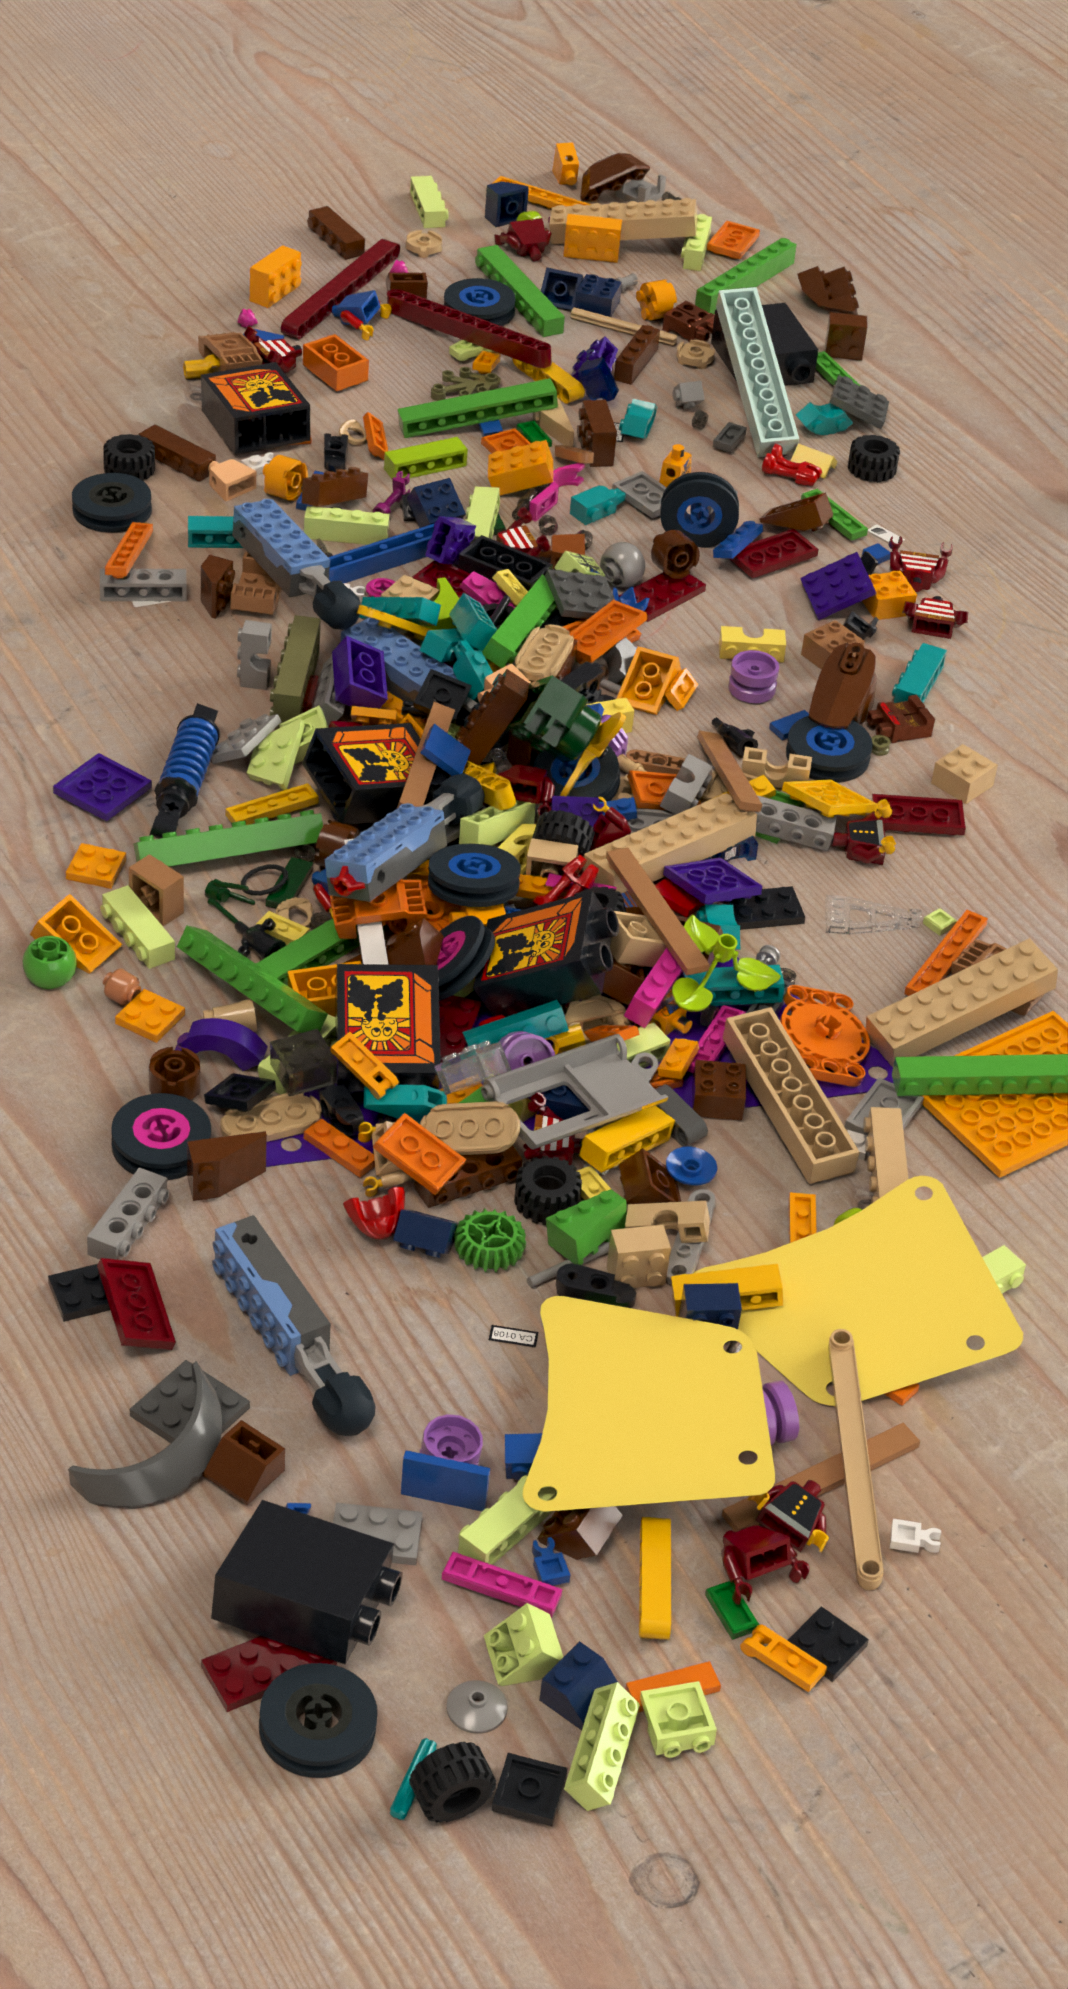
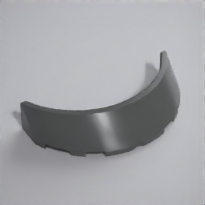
M195 1361L192 1364V1380L197 1385L196 1400L192 1414L182 1432L169 1446L153 1457L127 1467L89 1469L72 1465L68 1469L70 1485L89 1503L102 1506V1504L127 1506L129 1509L143 1508L144 1504L159 1500L164 1502L187 1490L193 1481L198 1480L203 1475L221 1440L222 1411L217 1393L198 1362Z

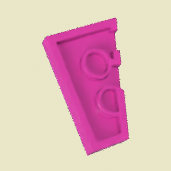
M474 571L459 586L469 596L480 602L482 606L491 603L499 604L503 596L507 595L499 589L497 583ZM510 601L508 606H512L515 609L516 606Z

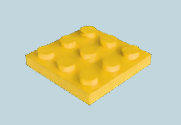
M833 780L791 781L783 783L782 791L789 794L791 799L804 802L806 807L821 811V815L826 817H834V815L848 817L850 814L865 816L866 813L876 812L877 803Z

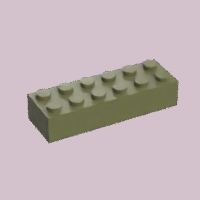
M295 615L293 623L288 625L284 649L281 651V662H278L277 675L274 677V689H271L270 702H273V707L270 708V716L278 714L282 721L281 723L305 712L320 654V618Z

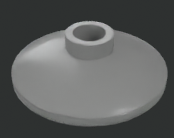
M480 1680L467 1681L456 1686L449 1694L446 1707L447 1714L453 1724L461 1730L477 1734L486 1733L496 1729L504 1721L507 1715V1700L502 1691L491 1683Z

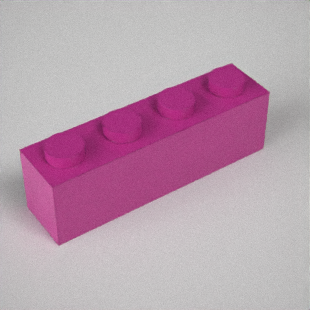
M668 948L665 949L624 1014V1017L643 1028L647 1027L672 989L673 984L683 972Z

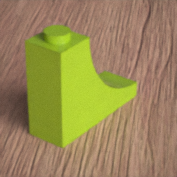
M445 577L438 578L437 589L440 590V593L435 601H433L441 605L437 626L424 627L432 630L457 628L452 624L453 620L449 614L458 602L459 597Z

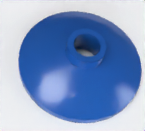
M680 1147L668 1155L666 1169L670 1176L678 1182L697 1186L706 1184L714 1179L717 1173V1162L705 1150L696 1147Z

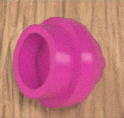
M396 260L389 273L409 272L404 261Z
M243 308L237 323H240L241 327L247 328L257 324L258 321L251 309L248 308L246 310Z

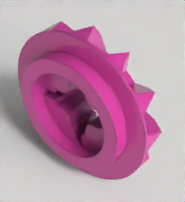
M387 578L373 579L367 583L366 593H368V597H381V594L393 585L395 581Z

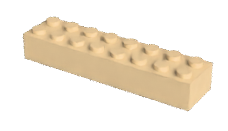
M696 199L630 201L628 203L612 202L610 204L594 203L592 205L576 204L574 206L558 205L552 207L549 227L552 233L551 244L565 243L568 214L622 219L620 240L696 236L698 220Z
M727 793L585 853L584 858L587 859V862L583 867V872L590 864L595 865L599 868L594 883L617 887L616 891L624 893L628 890L607 861L606 851L628 847L648 877L654 882L665 877L663 875L664 866L701 861L754 838L757 813L740 810L731 795Z
M1029 938L866 1016V1031L872 1044L893 1067L895 1057H916L1055 989L1058 969Z
M772 1007L726 1018L722 1039L735 1061L746 1064L747 1081L808 1184L855 1172L860 1153Z

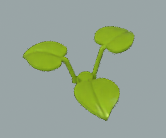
M691 915L684 924L685 930L701 953L705 952L709 955L713 952L715 958L700 984L696 980L687 977L675 981L672 987V996L680 1008L692 1012L706 1009L712 1002L713 994L704 986L718 962L725 963L731 960V958L733 959L734 970L738 971L737 981L748 990L762 991L780 980V974L756 959L745 957L737 962L738 951H735L737 940L734 936L730 934L719 936L714 929L699 921L694 915Z

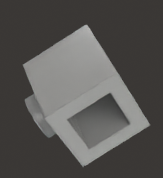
M702 381L679 383L674 387L673 400L676 401L677 407L683 406L684 409H690L705 400Z

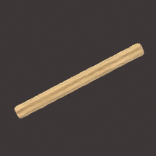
M573 308L570 316L572 319L635 335L641 327L638 324L578 308ZM660 331L659 342L674 346L677 342V335Z

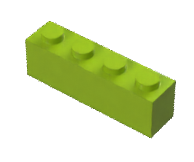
M458 437L387 451L384 454V470L393 479L399 471H403L402 478H405L408 473L410 478L465 467L467 466L468 449Z

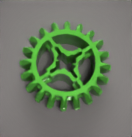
M484 1208L482 1213L474 1210L472 1216L466 1214L465 1218L459 1221L454 1234L455 1251H458L459 1258L464 1259L466 1265L473 1264L474 1270L479 1267L483 1268L485 1272L487 1269H493L497 1272L500 1267L507 1270L509 1265L515 1266L517 1260H521L526 1247L525 1229H522L521 1222L516 1221L514 1215L507 1217L506 1211L497 1213L496 1209H494L492 1212H488Z

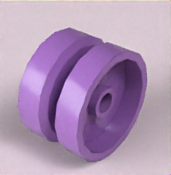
M748 650L738 653L734 656L731 663V675L728 684L730 693L740 701L747 703H762L772 699L776 693V680L779 673L778 661L768 653Z
M524 1031L511 1032L502 1037L495 1046L493 1066L497 1075L554 1056L555 1052L551 1044L541 1036Z
M781 1380L765 1383L762 1389L771 1446L775 1441L777 1443H785L795 1440L799 1433V1416L790 1389Z

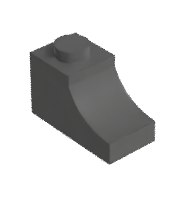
M626 637L606 651L602 657L607 662L609 668L607 680L616 684L626 676L637 650V647Z

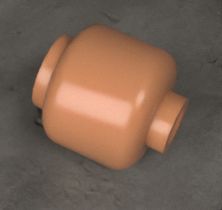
M117 969L113 973H107L103 980L105 996L120 1005L130 1003L141 992L139 979L124 969Z

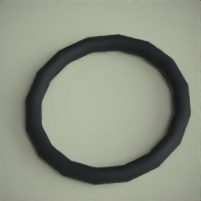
M267 864L254 868L244 875L241 885L246 886L245 883L249 877L267 869L281 871L283 878L276 886L266 890L253 891L249 889L248 891H243L252 896L270 894L280 889L286 883L288 871L276 864Z

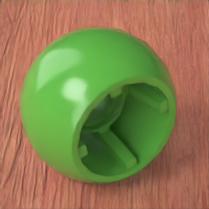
M44 936L35 939L28 945L23 955L22 965L24 973L31 983L43 989H55L64 986L71 980L76 970L77 959L73 948L67 941L56 936Z

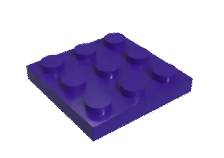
M858 552L847 555L800 578L818 620L877 594Z
M98 753L53 785V793L108 821L151 789L152 780Z
M722 858L664 866L663 875L670 879L673 884L683 888L686 893L693 895L702 904L711 905L713 902H729L737 898H751V896L761 895L763 886Z

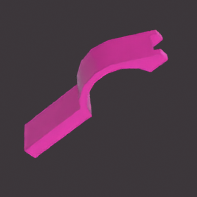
M576 463L553 470V482L549 483L545 490L530 501L529 512L532 515L533 521L536 522L558 503L559 487L564 485L578 486L583 482L584 478L577 477V472L584 469L585 464Z

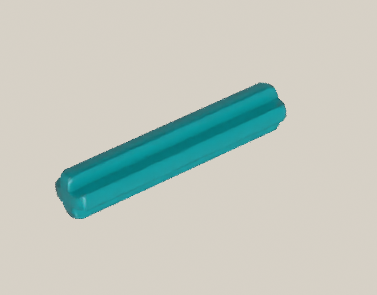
M428 1738L421 1740L390 1807V1815L393 1818L399 1820L406 1818L415 1798L409 1783L411 1772L416 1769L415 1766L424 1757L436 1750L437 1743L434 1740H429Z

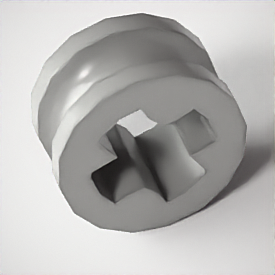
M764 945L757 954L756 960L766 965H776L781 955L774 946Z

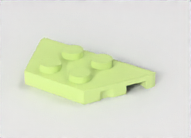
M298 719L269 733L254 748L247 770L251 780L262 781L270 786L276 784L279 785L280 789L287 790L305 727L302 719Z

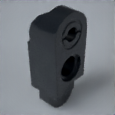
M325 433L324 469L330 472H336L337 469L345 470L348 453V435L341 434L340 437Z
M585 662L561 681L583 695L587 700H590L598 693L599 684L605 676L606 668L596 662L593 664Z
M330 1077L318 1080L319 1103L321 1105V1114L325 1121L348 1137L359 1134V1125L365 1122L360 1107L344 1084L336 1086Z
M572 1263L561 1266L557 1271L556 1289L558 1296L632 1308L635 1305V1289L630 1284L616 1281L615 1274Z

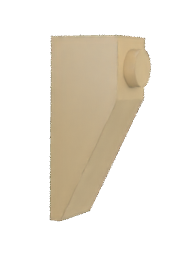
M559 399L557 400L558 408L533 412L534 421H537V424L544 432L563 445L573 446L574 429Z

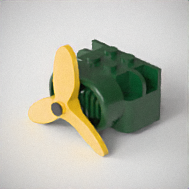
M552 675L529 684L527 700L504 731H512L511 734L514 737L529 742L531 744L530 747L540 753L546 751L561 762L573 761L580 756L575 770L560 796H568L587 766L596 757L602 759L608 751V744L622 728L626 716L621 712H617L602 723L601 715L586 705L588 700L583 695Z

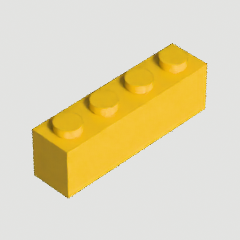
M657 1106L630 1114L592 1133L586 1134L581 1142L582 1147L579 1156L602 1173L619 1165L642 1148L648 1151L669 1141L675 1120Z
M778 1264L671 1276L672 1297L676 1317L679 1315L684 1284L738 1283L742 1310L783 1306V1286Z

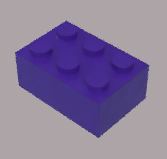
M345 636L332 651L335 700L351 707L380 709L388 700L384 651Z

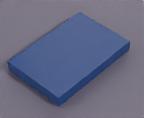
M405 1450L401 1495L483 1511L487 1506L490 1468Z

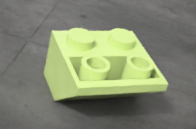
M528 1603L483 1635L496 1680L500 1686L540 1680L563 1658L550 1614Z

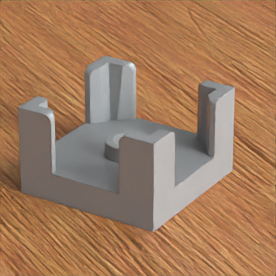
M658 175L657 186L644 181V178L639 181L631 180L626 184L624 183L622 188L615 192V196L628 202L657 201L664 196L666 176Z

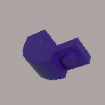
M206 1018L192 1022L189 1033L185 1032L178 1038L175 1050L181 1051L182 1047L193 1051L195 1054L207 1050L217 1051L227 1055L242 1071H245L260 1064L265 1057L268 1046L256 1033L239 1023L226 1019Z

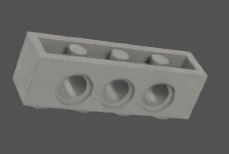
M100 569V601H187L186 569H131L128 575L123 578H113L112 575H105V569Z
M332 656L323 664L312 707L315 708L320 705L328 727L330 721H337L343 715L345 704L335 700Z
M758 796L762 803L761 812H755L757 813L756 832L828 851L834 836L837 817H826L821 815L820 812Z
M138 1168L88 1234V1255L99 1260L101 1258L121 1260L122 1257H126L133 1242L142 1236L147 1223L154 1220L161 1204L164 1205L167 1202L170 1191L167 1190V1178Z

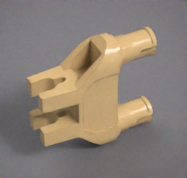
M601 995L585 998L582 1001L577 1000L561 1004L568 1027L580 1024L582 1032L598 1025H631L629 1020L624 1017L625 1007L619 1002ZM583 1032L585 1043H591L590 1039Z

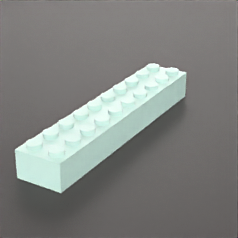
M757 287L719 290L716 308L757 457H765L767 453H771L775 444L782 446V455L794 454L799 443V436Z

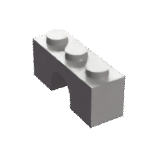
M245 620L243 628L238 630L237 641L241 642V646L238 648L237 659L241 660V664L238 665L237 677L240 678V687L267 690L271 678V659H264L256 654L268 653L272 638L271 623Z
M688 754L676 778H674L660 807L674 814H679L695 807L713 777L709 775L713 766Z

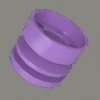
M449 1414L439 1416L430 1421L426 1426L419 1453L478 1465L483 1446V1436L479 1428L467 1418Z

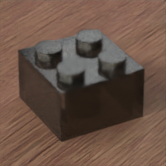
M318 1029L270 1042V1065L289 1097L337 1084V1060L330 1052V1048Z

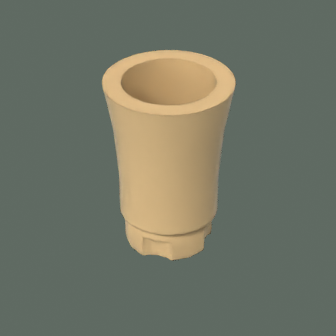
M250 998L203 1011L204 1019H226L239 1023L253 1032H257L253 1000Z

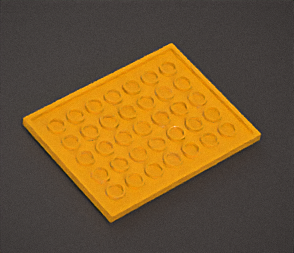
M1053 1010L954 1056L1068 1054V1023ZM1068 1093L922 1096L924 1097L922 1105L999 1178L1068 1145Z

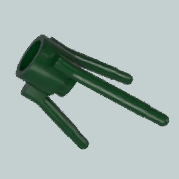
M218 879L211 880L205 889V897L209 898L207 903L216 907L230 921L236 924L238 919L219 903L226 902L229 897L254 905V900L231 892L228 889L248 891L249 887L222 882Z

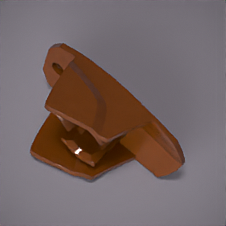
M855 642L838 645L832 651L818 677L808 718L821 726L833 729L848 728L853 718L859 724L866 721L867 713L872 710L877 684V676L875 674L876 656L871 649H866L862 644Z

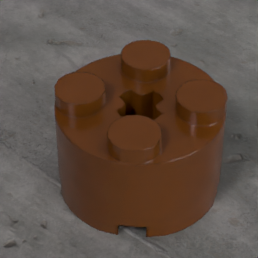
M669 530L655 536L651 549L652 562L673 579H680L691 573L689 570L693 566L696 567L699 562L700 551L697 545L679 530Z
M328 820L329 825H323L317 839L316 848L320 849L319 856L315 855L316 865L325 867V859L333 854L335 850L345 845L344 840L354 839L359 836L357 827Z
M166 1047L155 1052L149 1064V1091L151 1094H174L189 1100L199 1095V1057L193 1051L182 1047L181 1051L173 1050V1047Z

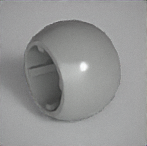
M619 542L605 550L601 557L600 568L611 585L618 588H628L638 583L644 575L645 560L635 545Z

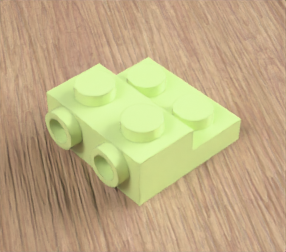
M320 705L279 724L281 728L298 719H302L305 723L294 764L304 760L315 729L328 728Z
M699 1681L641 1691L640 1701L648 1721L647 1731L655 1755L664 1754L667 1758H673L678 1756L683 1750L694 1749L695 1752L701 1753L707 1751L711 1745H715L717 1729Z

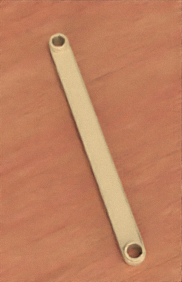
M837 1329L833 1331L829 1338L828 1350L856 1578L861 1588L871 1591L877 1589L881 1584L884 1571L854 1340L849 1331Z

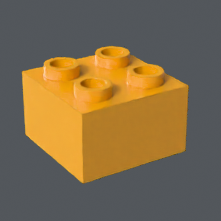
M892 571L868 575L877 594L862 600L872 617L882 620L906 616L902 612L905 601L916 603L917 594L901 571Z

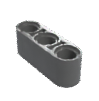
M664 1084L655 1089L661 1096L664 1094L668 1096L666 1102L655 1106L675 1120L671 1136L681 1146L686 1147L707 1136L708 1128L705 1121L671 1087Z

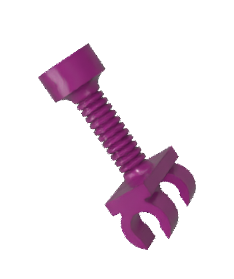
M399 471L396 474V477L392 479V494L384 503H378L373 508V513L391 514L390 507L395 502L400 503L401 496L407 494L405 485L410 482L409 473L405 478H402L403 471Z

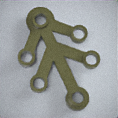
M469 367L460 368V377L454 376L453 371L445 370L442 372V380L457 384L449 386L439 383L434 384L431 388V398L436 401L446 399V393L459 391V396L469 395L474 392L476 387V393L494 390L500 385L501 379L495 373H487L486 375L472 373Z

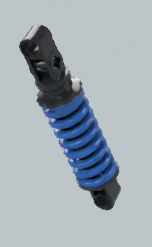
M197 703L193 715L186 716L179 722L177 734L163 768V773L154 790L157 800L156 806L159 812L155 817L149 836L153 835V837L161 839L164 833L176 832L179 818L184 817L192 807L196 806L207 767L210 764L215 746L220 739L219 728L214 723L218 710Z

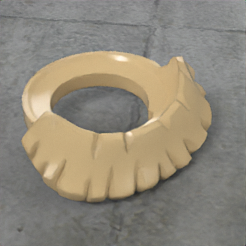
M347 420L342 423L338 432L340 437L341 434H347L348 443L355 446L364 445L367 442L366 432L357 420ZM347 431L361 432L364 437L362 439H354Z
M294 897L278 905L276 914L289 919V910L297 908L307 915V921L301 925L307 928L311 926L313 908L308 899Z

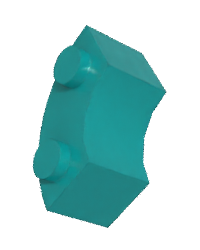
M632 399V403H629L627 406L625 418L620 421L619 430L621 434L646 439L656 416L657 405L647 401Z
M809 402L795 414L808 430L819 435L835 434L846 430L853 424L843 409L831 403L818 406Z
M705 904L699 907L696 918L702 922L721 926L723 934H730L736 938L737 946L735 950H741L740 925H737L735 921L733 905Z

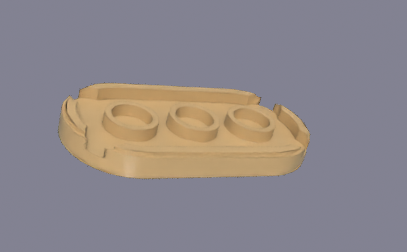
M545 625V628L540 629V627L533 629L515 658V667L528 680L537 681L552 675L555 677L573 648V635H569L570 632L566 628L558 625Z
M289 1092L268 1097L247 1112H239L237 1109L229 1108L225 1112L226 1115L220 1120L221 1133L225 1137L266 1131L267 1142L301 1134L321 1119V1105L315 1097L310 1095L309 1098L301 1092Z
M503 1102L441 1104L432 1108L431 1112L427 1116L425 1115L420 1122V1125L460 1155L503 1152L515 1143L521 1126L517 1113Z

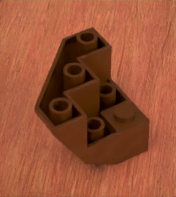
M617 153L607 156L592 164L583 174L580 199L581 201L593 202L599 198L604 190L618 191L627 180H642L650 170V167L628 153Z
M816 266L797 273L802 291L821 309L845 314H858L857 308H859L857 298L854 297L856 290L854 285L851 284L853 277L850 270L847 271L845 267H841L825 273L824 270L821 271Z

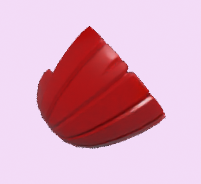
M393 1187L383 1197L360 1202L359 1198L355 1197L343 1202V1206L350 1220L363 1234L370 1238L381 1240L392 1236L396 1231L401 1209L405 1208V1191L403 1187Z

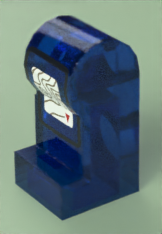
M751 836L735 844V846H730L726 850L713 855L712 859L722 858L729 862L732 859L745 857L747 861L756 860L758 843L754 836Z

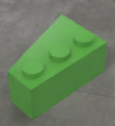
M610 1189L547 1217L548 1245L572 1263L582 1265L584 1263L583 1258L588 1254L594 1255L599 1251L598 1246L604 1241L610 1242L611 1230L625 1229L627 1215L626 1199Z

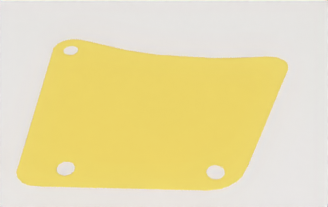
M916 1176L906 1180L862 1211L828 1229L765 1253L704 1267L694 1272L702 1273L778 1264L783 1286V1306L742 1310L738 1330L742 1331L753 1341L760 1355L801 1392L819 1404L835 1406L834 1396L828 1394L826 1387L828 1383L832 1382L828 1350L829 1338L833 1331L837 1329H845L852 1334L861 1401L1016 1350L1023 1341V1332L947 1191L941 1182L930 1176ZM923 1186L928 1187L932 1190L933 1195L928 1200H920L915 1196L916 1189ZM973 1335L980 1336L984 1339V1347L980 1350H972L966 1344L967 1339Z
M565 1296L550 1297L542 1303L540 1315L549 1357L548 1410L541 1442L523 1487V1498L528 1506L543 1512L754 1496L762 1495L773 1487L775 1483V1469L757 1350L753 1341L746 1334L736 1328L698 1320L693 1321L687 1318ZM728 1341H737L742 1345V1349L737 1353H728L724 1350L723 1346ZM743 1451H752L757 1454L758 1459L755 1463L747 1465L741 1463L738 1456ZM553 1487L557 1491V1496L549 1501L542 1500L538 1497V1491L541 1488Z

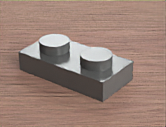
M728 422L713 440V447L731 453L746 435L747 427Z

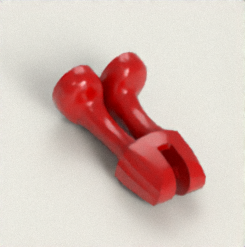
M778 444L773 446L771 453L766 454L762 464V472L794 478L795 484L813 486L822 475V469L806 461L796 463L785 459L782 456V446Z
M578 855L562 869L564 874L558 883L545 895L536 896L533 902L538 906L556 901L572 882L574 884L564 898L574 896V894L582 892L584 889H590L597 877L599 868L590 864L579 877L578 874L585 866L587 859Z

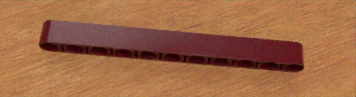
M383 238L380 239L285 317L281 324V333L297 339L304 337L332 313L334 305H339L346 296L358 292L395 261L400 253V244Z
M400 289L387 291V304L392 308L391 314L538 368H548L552 365V351L549 343Z

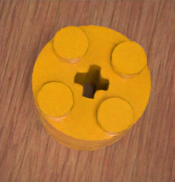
M666 279L645 282L641 285L640 291L636 292V299L640 303L641 316L644 320L664 318V314L673 309L674 303H677L674 286L672 283H667Z
M283 455L275 456L269 464L267 463L263 467V475L265 476L264 492L286 500H297L302 493L303 478H308L306 464L300 460Z

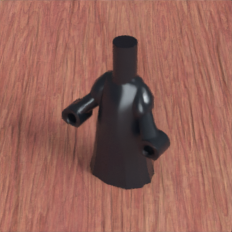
M717 717L712 720V725L717 728L718 733L724 737L726 743L741 756H744L745 747H758V741L752 738L755 733L750 729L741 730L733 725L723 723Z
M271 918L266 919L263 924H256L250 928L242 921L236 922L234 926L237 931L243 934L242 946L239 947L238 952L245 957H248L250 954L249 947L263 960L286 946L282 940L264 932L267 929L272 931L276 927V923Z

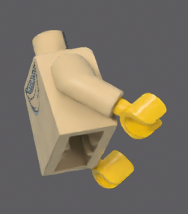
M385 1121L384 1123L376 1124V1127H372L369 1122H362L359 1125L360 1133L358 1134V1140L365 1143L372 1139L374 1146L375 1142L395 1122ZM373 1149L376 1176L381 1177V1179L377 1180L375 1177L369 1176L364 1180L363 1187L373 1186V1188H368L365 1191L366 1196L372 1197L377 1194L379 1187L386 1189L410 1181L413 1178Z

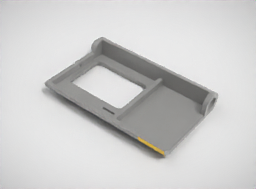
M619 1034L485 1079L481 1087L482 1096L486 1101L503 1102L508 1105L531 1097L536 1092L542 1093L565 1085L590 1110L535 1131L529 1130L520 1120L519 1136L531 1149L542 1147L668 1100L666 1094L661 1096L627 1060V1047L624 1039ZM616 1042L618 1043V1045H619V1047H620V1051H619L618 1048H617Z

